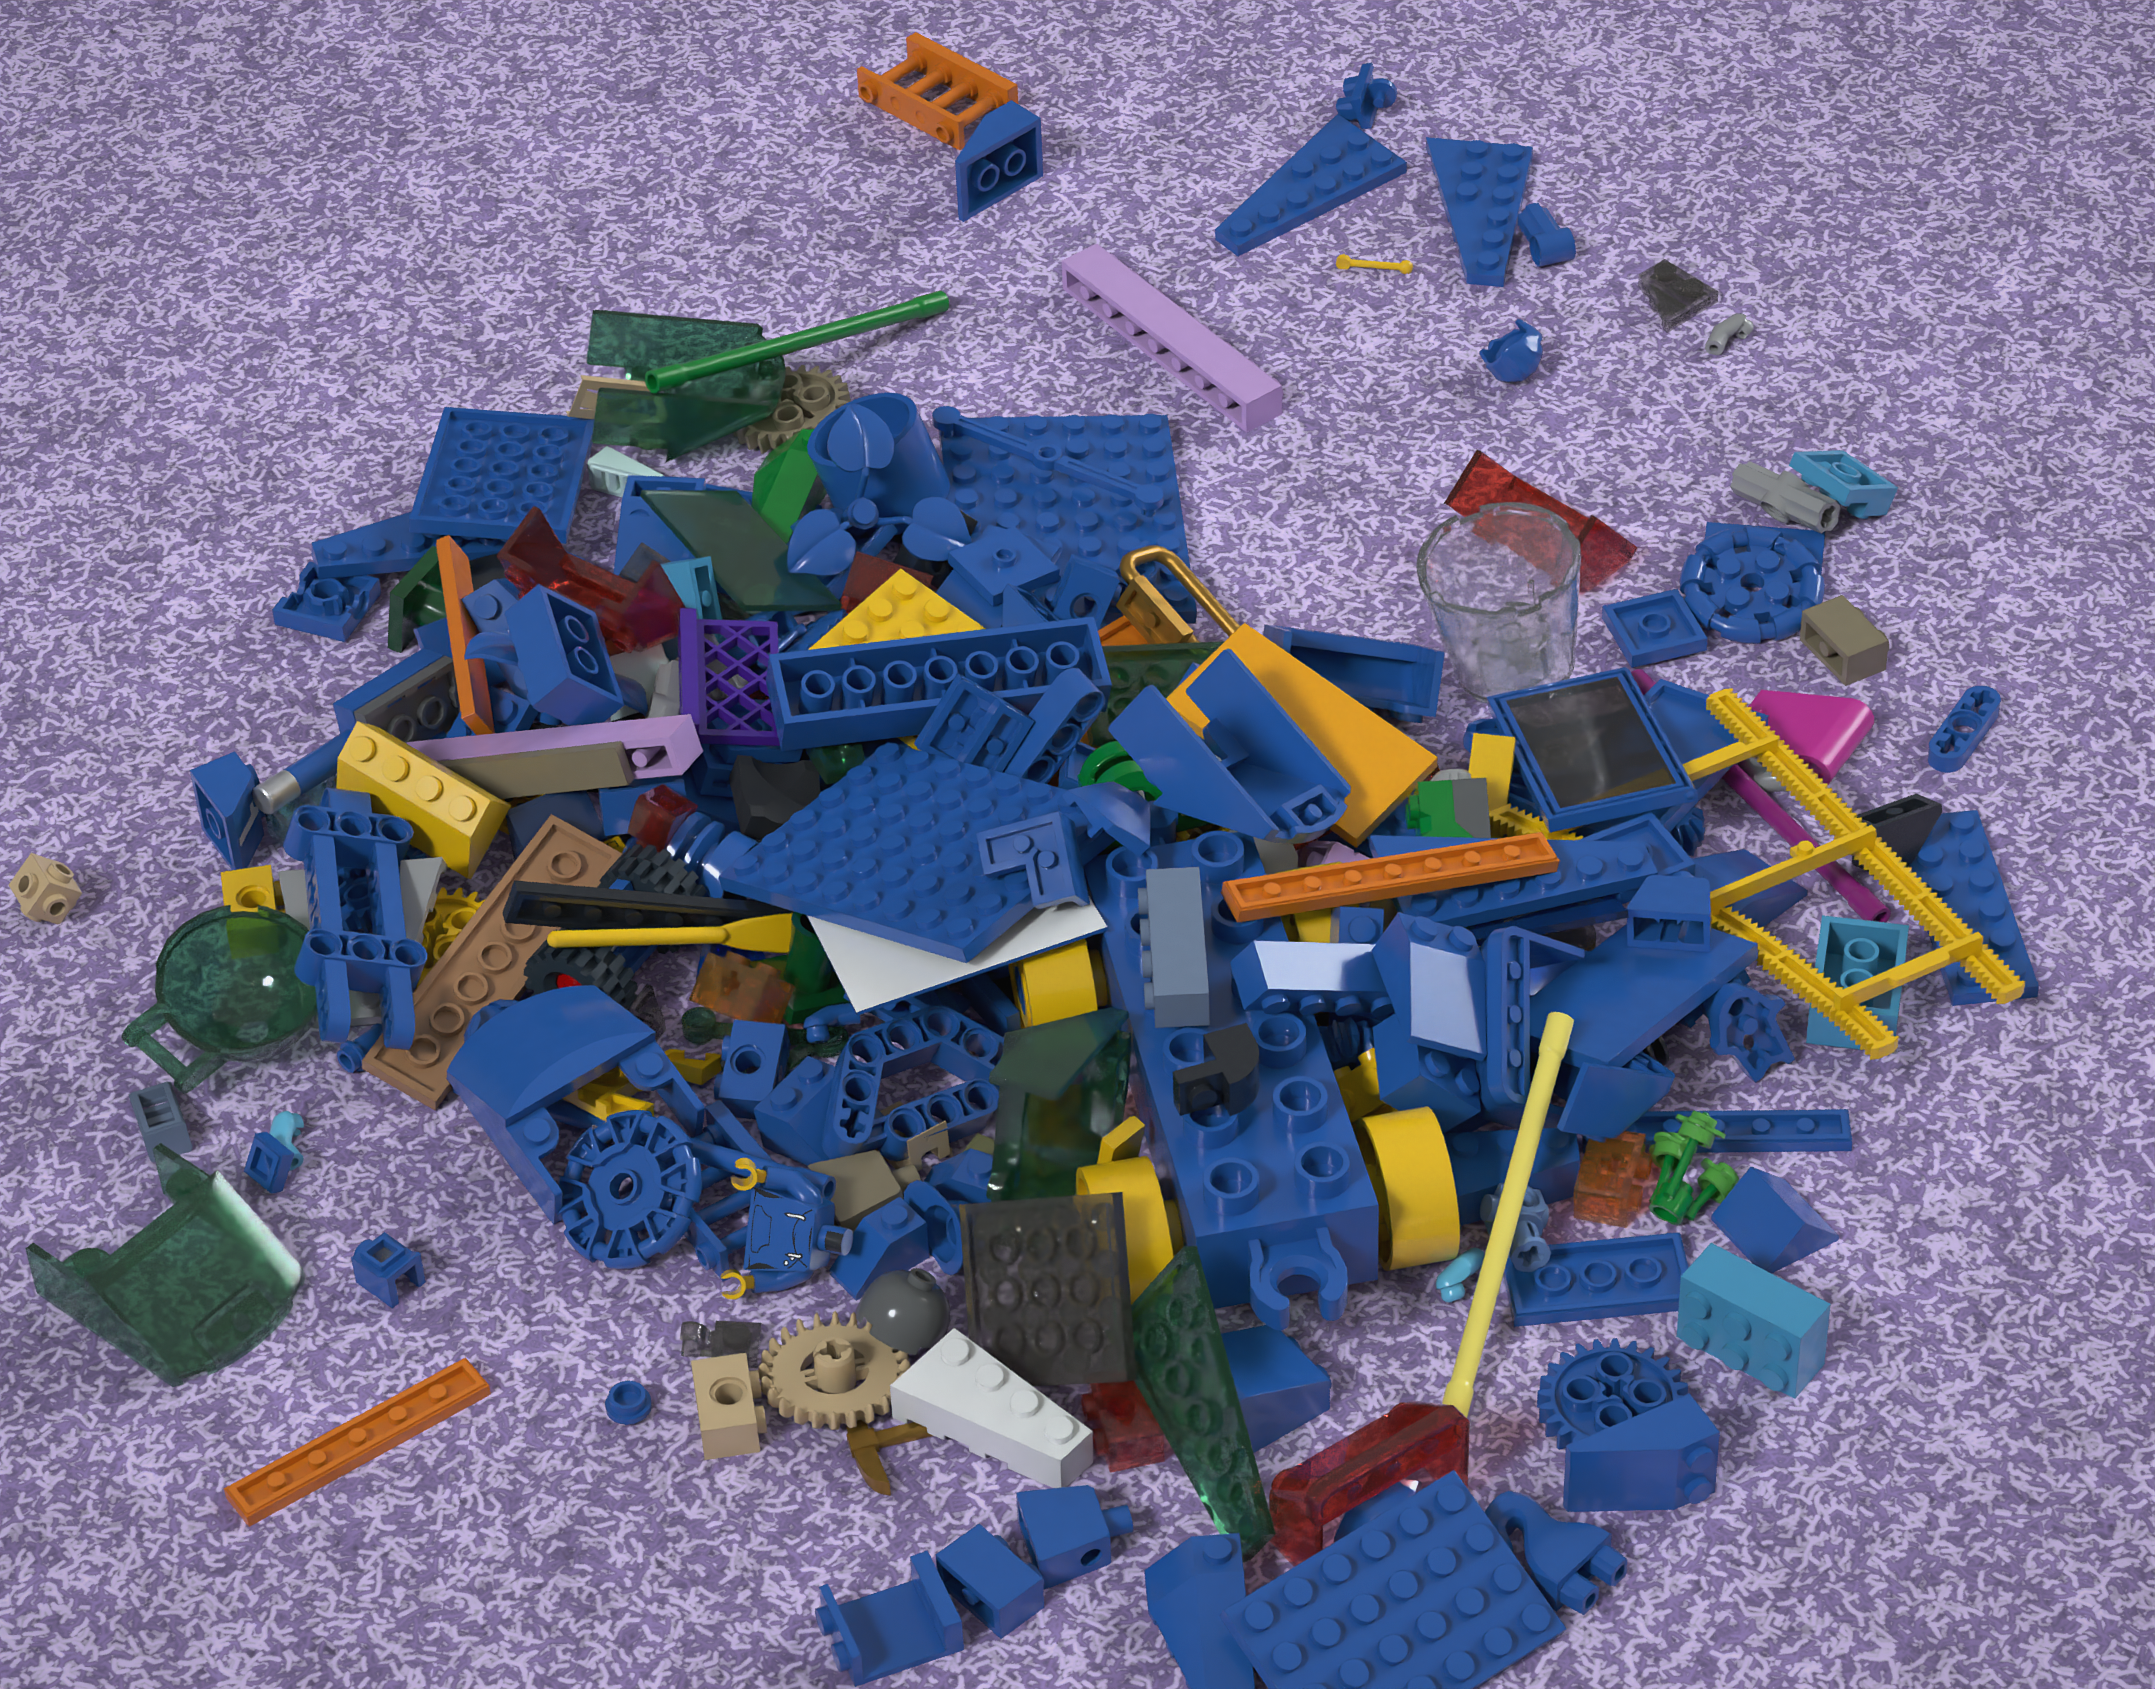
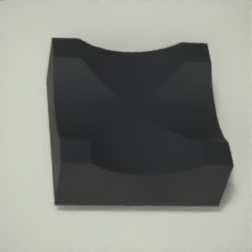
M737 755L729 776L740 831L754 840H762L766 835L776 831L790 820L794 813L804 809L818 798L821 793L817 761L802 760L789 764H771L757 760L752 756Z

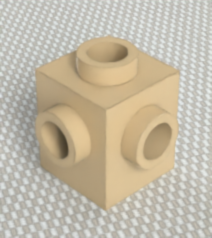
M30 853L9 883V887L21 905V912L36 922L45 920L57 925L61 924L82 894L73 879V872L64 863Z

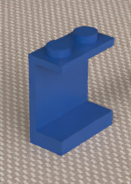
M928 1550L910 1556L912 1581L840 1605L837 1604L828 1584L819 1586L821 1607L815 1608L817 1624L823 1636L831 1634L834 1644H831V1651L839 1672L847 1670L855 1687L964 1650L962 1620Z

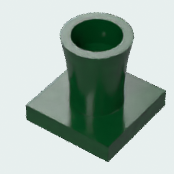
M432 546L390 592L387 648L393 651L403 652L416 637L413 629L446 617L437 547Z
M798 912L792 914L791 938L787 955L751 961L747 964L744 976L789 1025L804 1023L807 1017L826 1006L850 1003V1001L843 998L845 991L812 925L804 914Z

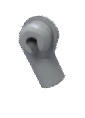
M1751 757L1738 762V766L1765 792L1786 790V786H1781V781H1776V777L1771 776L1772 772H1767V767H1762V762H1757V757Z

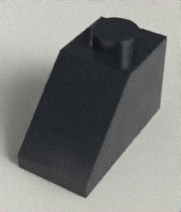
M1913 794L1858 814L1857 818H1862V823L1866 822L1867 826L1872 825L1876 829V837H1881V842H1886V847H1891V852H1896V857H1901V862H1906L1909 865L1913 863L1942 813V804L1919 794ZM1852 855V864L1864 870V865H1859V860H1854V855Z

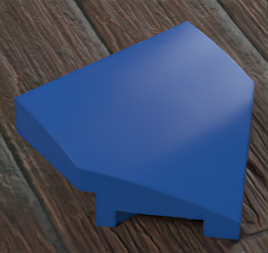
M1105 782L1067 790L1062 795V798L1069 807H1075L1078 814L1082 813L1087 818V834L1091 839H1094L1105 830L1106 833L1137 857L1150 847V803L1135 792L1116 782Z

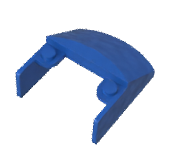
M1229 648L1223 650L1186 689V694L1210 720L1203 728L1204 742L1154 685L1145 687L1108 727L1109 732L1143 770L1145 778L1162 792V795L1153 803L1154 805L1262 840L1281 844L1305 843L1320 837L1346 811L1347 805L1344 801L1351 793V786Z
M595 985L571 986L546 991L506 1008L488 1020L468 1038L447 1069V1080L553 1225L561 1221L557 1215L562 1208L563 1193L540 1161V1159L555 1150L559 1142V1129L556 1122L545 1109L546 1107L618 1066L636 1088L643 1091L656 1090L691 1138L703 1133L705 1107L656 1042V1032Z

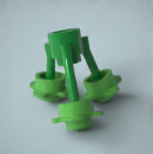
M1692 1111L1689 1117L1677 1114L1675 1119L1682 1122L1678 1133L1657 1132L1653 1138L1656 1143L1649 1147L1653 1163L1661 1168L1656 1188L1649 1199V1209L1656 1217L1673 1225H1680L1684 1217L1694 1221L1700 1208L1709 1199L1721 1204L1739 1181L1737 1173L1729 1165L1723 1162H1719L1716 1165L1708 1158H1704L1701 1161V1166L1705 1171L1697 1179L1698 1185L1703 1192L1694 1201L1691 1196L1694 1191L1693 1188L1682 1180L1688 1166L1692 1162V1157L1696 1153L1698 1145L1711 1149L1716 1137L1720 1139H1725L1726 1134L1715 1129L1717 1121L1711 1118L1707 1112Z

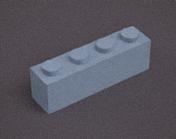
M1199 867L1146 869V888H1138L1139 915L1148 914V919H1140L1141 946H1150V950L1142 951L1143 978L1152 977V982L1144 983L1145 1010L1154 1009L1155 1028L1210 1025L1209 986Z

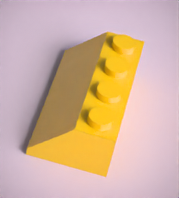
M357 721L337 759L336 788L368 792L371 798L372 813L393 815L406 820L414 831L411 845L433 858L442 857L449 868L468 879H472L511 805L380 727Z

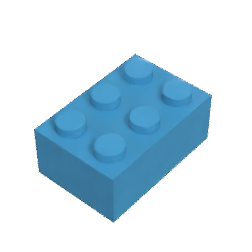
M1822 915L1815 968H1818V973H1824V978L1830 977V983L1837 982L1836 988L1843 987L1845 989L1905 963L1909 925ZM1902 985L1860 1004V1006H1866V1011H1872V1016H1878L1877 1021H1883V1026H1888V1031H1894L1893 1036H1896ZM1810 1003L1806 1043L1860 1050V1045H1855V1040L1850 1041V1035L1845 1036V1031H1839L1840 1026L1834 1027V1021L1829 1022V1017L1823 1018V1012L1817 1013V1008H1811Z
M1710 1243L1681 1276L1676 1337L1682 1339L1689 1347L1696 1350L1701 1349L1722 1360L1729 1368L1741 1370L1762 1381L1769 1389L1781 1391L1796 1399L1825 1364L1831 1304Z

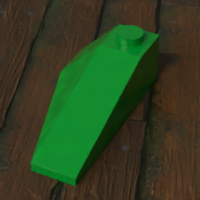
M803 428L771 451L755 472L748 535L749 538L755 539L753 551H757L758 547L766 541L785 546L790 541L793 533L790 526L809 512L814 511L816 506L820 505L827 492L807 451L808 440L814 429Z

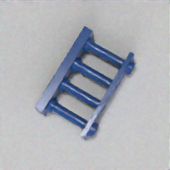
M721 1100L705 1106L707 1126L703 1128V1133L693 1137L694 1139L773 1161ZM670 1157L664 1163L668 1169L675 1165L676 1161L674 1157ZM709 1167L701 1171V1191L733 1175L736 1177L741 1175ZM752 1188L746 1191L739 1190L697 1212L692 1208L689 1219L692 1222L684 1236L695 1248L696 1256L705 1270L713 1269L720 1279L721 1274L730 1269L728 1255L746 1246L748 1225L721 1239L708 1226L749 1206ZM672 1194V1204L667 1211L672 1212L677 1198L676 1195Z

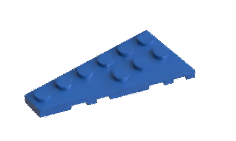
M1369 835V848L1373 857L1378 858L1500 838ZM1547 840L1560 860L1557 872L1391 899L1397 913L1400 912L1415 917L1423 916L1433 922L1452 927H1468L1638 889L1648 876L1658 875V871L1644 842Z

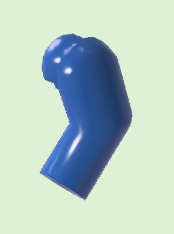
M851 1003L826 1006L804 1020L803 1030L807 1031L806 1039L811 1044L827 1042L829 1040L828 1028L861 1024L860 1015L857 1016Z

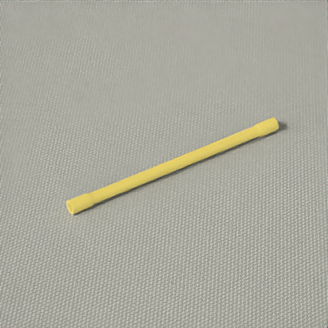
M1551 1012L1547 1016L1539 1046L1538 1062L1450 1382L1446 1386L1437 1419V1424L1444 1429L1460 1432L1465 1427L1474 1394L1473 1385L1559 1067L1562 1059L1565 1057L1574 1024L1573 1018L1564 1013Z

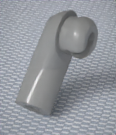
M1736 313L1714 326L1705 344L1706 351L1709 354L1721 355L1729 338L1736 334L1739 339H1745L1754 328L1753 323L1746 319L1745 314Z

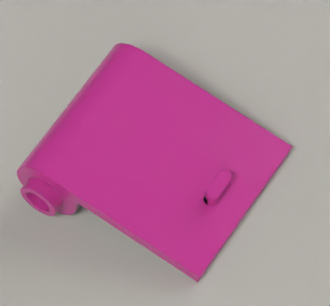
M1761 690L1748 706L1754 711L1769 715L1768 726H1770V731H1775V735H1779L1780 740L1785 741L1784 745H1789V750H1794V755L1798 754L1799 759L1804 760L1803 764H1808V769H1813V774H1818V779L1822 778L1823 783L1828 785L1874 725V715L1870 708L1862 701L1854 698Z

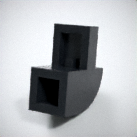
M1247 1023L1204 1034V1063L1173 1071V1102L1180 1116L1206 1110L1224 1104L1229 1116L1245 1110L1256 1099L1260 1086L1259 1048Z

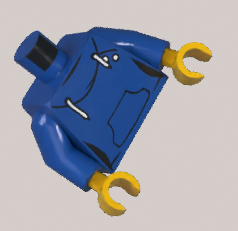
M740 1158L735 1162L736 1168L747 1169L751 1172V1175L746 1179L731 1177V1183L736 1189L746 1191L752 1188L743 1266L744 1270L751 1272L749 1276H743L734 1269L724 1271L720 1276L721 1279L735 1277L740 1280V1286L737 1290L721 1292L725 1298L738 1299L744 1294L746 1289H751L752 1293L787 1290L809 1280L816 1269L827 1266L830 1261V1253L845 1256L849 1253L853 1243L852 1230L834 1226V1203L822 1198L821 1191L800 1171L766 1165L762 1169H756L755 1163L748 1158Z

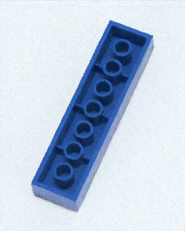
M1094 616L769 654L766 677L767 690L781 751L919 735L958 673L997 695L1026 715H1029L1056 677L1070 668L1080 669L1104 694L1105 706L1101 713L1106 712L1112 687Z

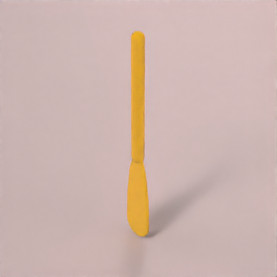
M793 913L743 919L720 927L552 931L547 936V942L553 948L723 944L743 950L788 953Z

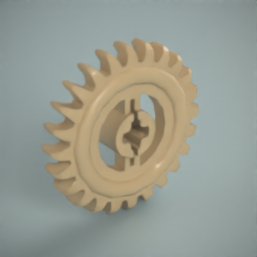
M834 1311L831 1323L826 1327L821 1322L818 1313H815L812 1330L804 1327L802 1320L798 1318L796 1322V1337L790 1335L788 1329L783 1327L781 1330L782 1345L778 1344L774 1337L770 1339L769 1351L763 1350L761 1354L762 1363L758 1368L761 1392L768 1396V1404L770 1406L779 1408L780 1415L785 1418L794 1416V1422L804 1425L806 1422L811 1421L812 1428L820 1429L824 1424H829L831 1430H838L840 1425L845 1423L848 1428L857 1427V1420L870 1423L874 1421V1413L885 1415L890 1411V1385L911 1367L908 1353L891 1348L874 1338L869 1333L872 1324L868 1321L866 1326L859 1329L855 1312L851 1314L847 1325L841 1326L838 1313ZM814 1361V1368L805 1370ZM865 1379L861 1385L854 1389L856 1381Z

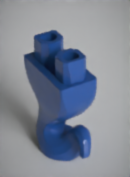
M1507 1491L1498 1495L1484 1511L1513 1553L1514 1548L1509 1536L1516 1528L1522 1532L1525 1570L1556 1612L1563 1605H1566L1585 1615L1599 1598V1587L1590 1582L1594 1576L1609 1586L1614 1587L1626 1576L1627 1559L1611 1547L1612 1534L1600 1527L1581 1522L1557 1521L1530 1496L1513 1491Z

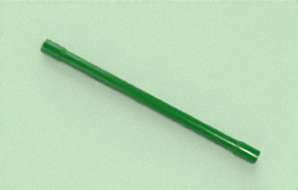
M936 291L914 297L907 302L682 364L675 363L649 370L645 374V384L651 393L682 386L686 382L915 318L922 319L944 313L949 308V299L943 291Z

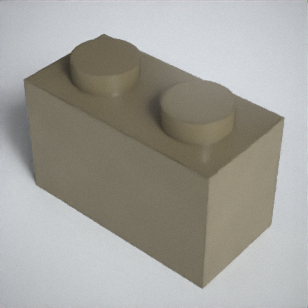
M1843 595L1802 611L1800 641L1845 686L1886 670L1889 640L1881 630H1878L1864 616L1859 608L1854 607Z

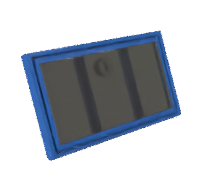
M1626 667L1487 697L1488 710L1501 736L1515 737L1516 739L1514 762L1549 833L1689 803L1698 798L1695 786L1630 670Z

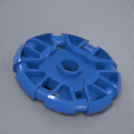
M1745 526L1743 531L1732 533L1730 529H1726L1709 536L1696 545L1695 554L1687 556L1680 573V591L1685 594L1684 601L1697 622L1708 631L1714 629L1721 633L1722 638L1739 643L1760 644L1761 640L1774 638V641H1778L1796 634L1801 630L1802 611L1822 603L1825 592L1824 577L1818 574L1820 565L1814 555L1796 539L1791 542L1783 538L1782 532L1765 527ZM1746 547L1747 552L1735 554L1734 548ZM1777 553L1783 555V558L1781 560ZM1707 563H1709V564L1715 566L1716 569L1713 570V569L1707 567V566H1706ZM1803 578L1801 582L1792 583V579ZM1753 583L1759 585L1762 589L1750 592L1742 586ZM1788 603V604L1791 605L1792 607L1787 608V607H1785V606H1786V604ZM1725 610L1734 614L1729 618L1723 617Z
M645 1110L617 1112L607 1116V1122L598 1127L592 1125L570 1149L565 1158L569 1160L563 1176L559 1175L557 1184L561 1188L563 1196L562 1208L557 1216L559 1220L564 1221L566 1226L564 1230L565 1237L585 1259L592 1263H595L596 1260L602 1261L607 1268H636L649 1264L651 1262L650 1257L658 1252L663 1255L666 1254L677 1244L692 1222L689 1219L693 1204L694 1202L699 1203L702 1187L700 1160L693 1158L691 1152L693 1143L689 1136L671 1119L665 1116L655 1118L650 1111ZM649 1134L645 1146H640L642 1137ZM613 1139L615 1144L608 1147L607 1142ZM674 1157L676 1164L667 1169L664 1161ZM585 1166L594 1168L588 1185L580 1182ZM632 1177V1192L628 1197L620 1199L619 1189L621 1183L626 1178ZM672 1194H673V1195H676L677 1198H676L675 1204H674V1206H673L672 1212H670V1211H667V1210L670 1208V1206H671V1204H672ZM585 1208L588 1215L584 1218H581V1214L584 1212ZM647 1228L650 1237L641 1241L637 1232ZM607 1230H610L612 1235L609 1243L606 1244L604 1238Z

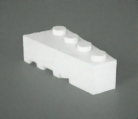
M955 1328L890 1385L893 1418L906 1424L909 1420L927 1427V1433L942 1440H945L946 1436L969 1446V1452L983 1458L990 1455L1008 1463V1469L1052 1488L1067 1487L1093 1463L1092 1430Z

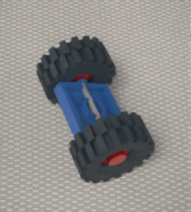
M641 844L634 845L632 849L629 847L601 877L599 880L601 883L597 886V888L703 897L706 893L704 885H697L695 883L698 876L693 870L688 873L683 868L686 863L680 858L675 862L670 858L671 853L665 849L657 853L656 846L647 845L643 848ZM560 928L559 931H561V930H570V929H569V928ZM546 939L525 963L527 966L524 968L523 975L528 977L525 985L527 989L534 990L531 997L564 987L595 985L628 1010L637 998V994H635L638 989L637 982L631 980L635 972L656 948L658 953L666 954L669 950L671 953H674L685 944L553 948L549 946Z

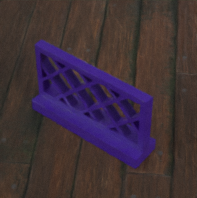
M680 608L678 628L679 715L691 714L700 744L780 746L773 712H769L772 710L770 699L760 705L748 697L758 689L769 696L766 685L767 671L759 676L747 668L757 660L768 668L769 655L767 653H779L777 622L697 619L696 609ZM704 634H721L726 640L716 646L706 639ZM751 635L769 636V640L759 647L748 641L747 638ZM735 646L748 653L738 661L726 653ZM716 659L728 667L719 674L706 667ZM738 674L749 683L741 689H737L727 681ZM716 688L729 696L719 704L707 696ZM738 703L750 711L741 719L728 711ZM717 717L730 725L725 730L707 729V724ZM760 718L772 727V731L755 730L749 725Z

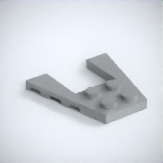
M442 857L401 860L400 885L406 938L415 940L421 945L424 939L422 930L428 912L433 911L438 896L436 887L440 875L445 874L447 864ZM304 869L279 871L278 874L296 960L304 937L310 931ZM300 981L308 1022L312 1028H319L315 986ZM349 990L350 1026L382 1024L379 994Z

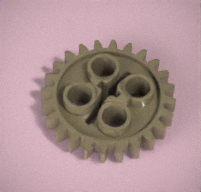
M801 365L797 371L792 372L791 368L786 366L784 373L781 374L771 370V377L767 379L757 376L758 383L756 385L746 383L744 385L746 392H736L737 401L730 402L731 411H728L733 436L738 437L739 444L747 443L749 450L759 446L761 454H764L770 448L776 449L803 428L815 429L831 412L851 402L847 383H842L840 375L833 377L832 370L830 369L821 373L819 366H815L810 371H806L805 365Z

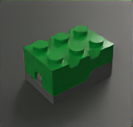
M1447 769L1437 772L1430 781L1417 782L1414 795H1408V804H1405L1407 830L1414 829L1415 836L1491 838L1486 778L1471 779V774L1464 769Z

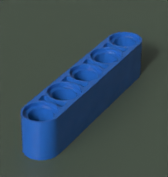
M1070 668L1056 677L1028 716L1034 720V723L1002 773L1045 784L1050 781L1105 706L1104 694L1080 669Z

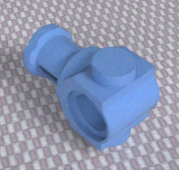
M1499 1183L1494 1195L1486 1194L1481 1201L1480 1217L1484 1221L1489 1235L1491 1234L1504 1184ZM1528 1185L1509 1254L1515 1268L1522 1272H1532L1537 1268L1545 1266L1551 1255L1549 1246L1541 1238L1543 1229L1548 1222L1549 1209L1544 1202L1541 1191L1533 1189Z

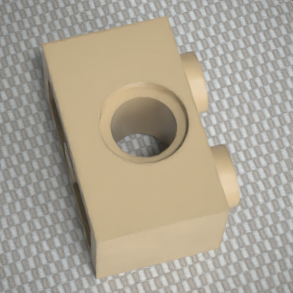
M746 1353L692 1360L691 1366L704 1459L710 1460L760 1452L758 1434L767 1433L764 1406H754L753 1399L762 1398L758 1370L749 1371Z

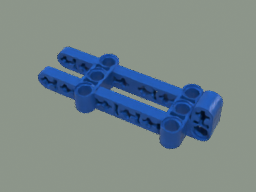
M330 787L325 788L319 806L303 805L294 811L283 843V848L290 857L304 862L310 931L304 937L294 971L300 981L315 986L321 1041L346 1042L351 1023L349 990L379 994L385 1047L409 1050L415 1033L412 993L417 987L428 955L426 949L420 943L406 938L399 868L401 860L405 859L414 831L412 826L401 817L372 813L371 798L368 792ZM337 866L366 869L373 934L343 931Z

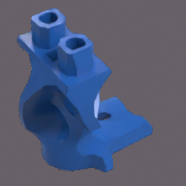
M1744 969L1678 1023L1691 1028L1696 1024L1695 1021L1704 1014L1709 1021L1711 1031L1709 1042L1713 1052L1717 1055H1731L1742 1071L1756 1083L1764 1077L1765 1072L1772 1064L1779 1061L1790 1064L1795 1058L1776 1021L1777 1013L1786 1005L1785 1002L1777 995H1762L1754 988L1746 985L1751 979ZM1746 1034L1753 1037L1754 1045L1751 1049L1744 1047L1743 1040Z

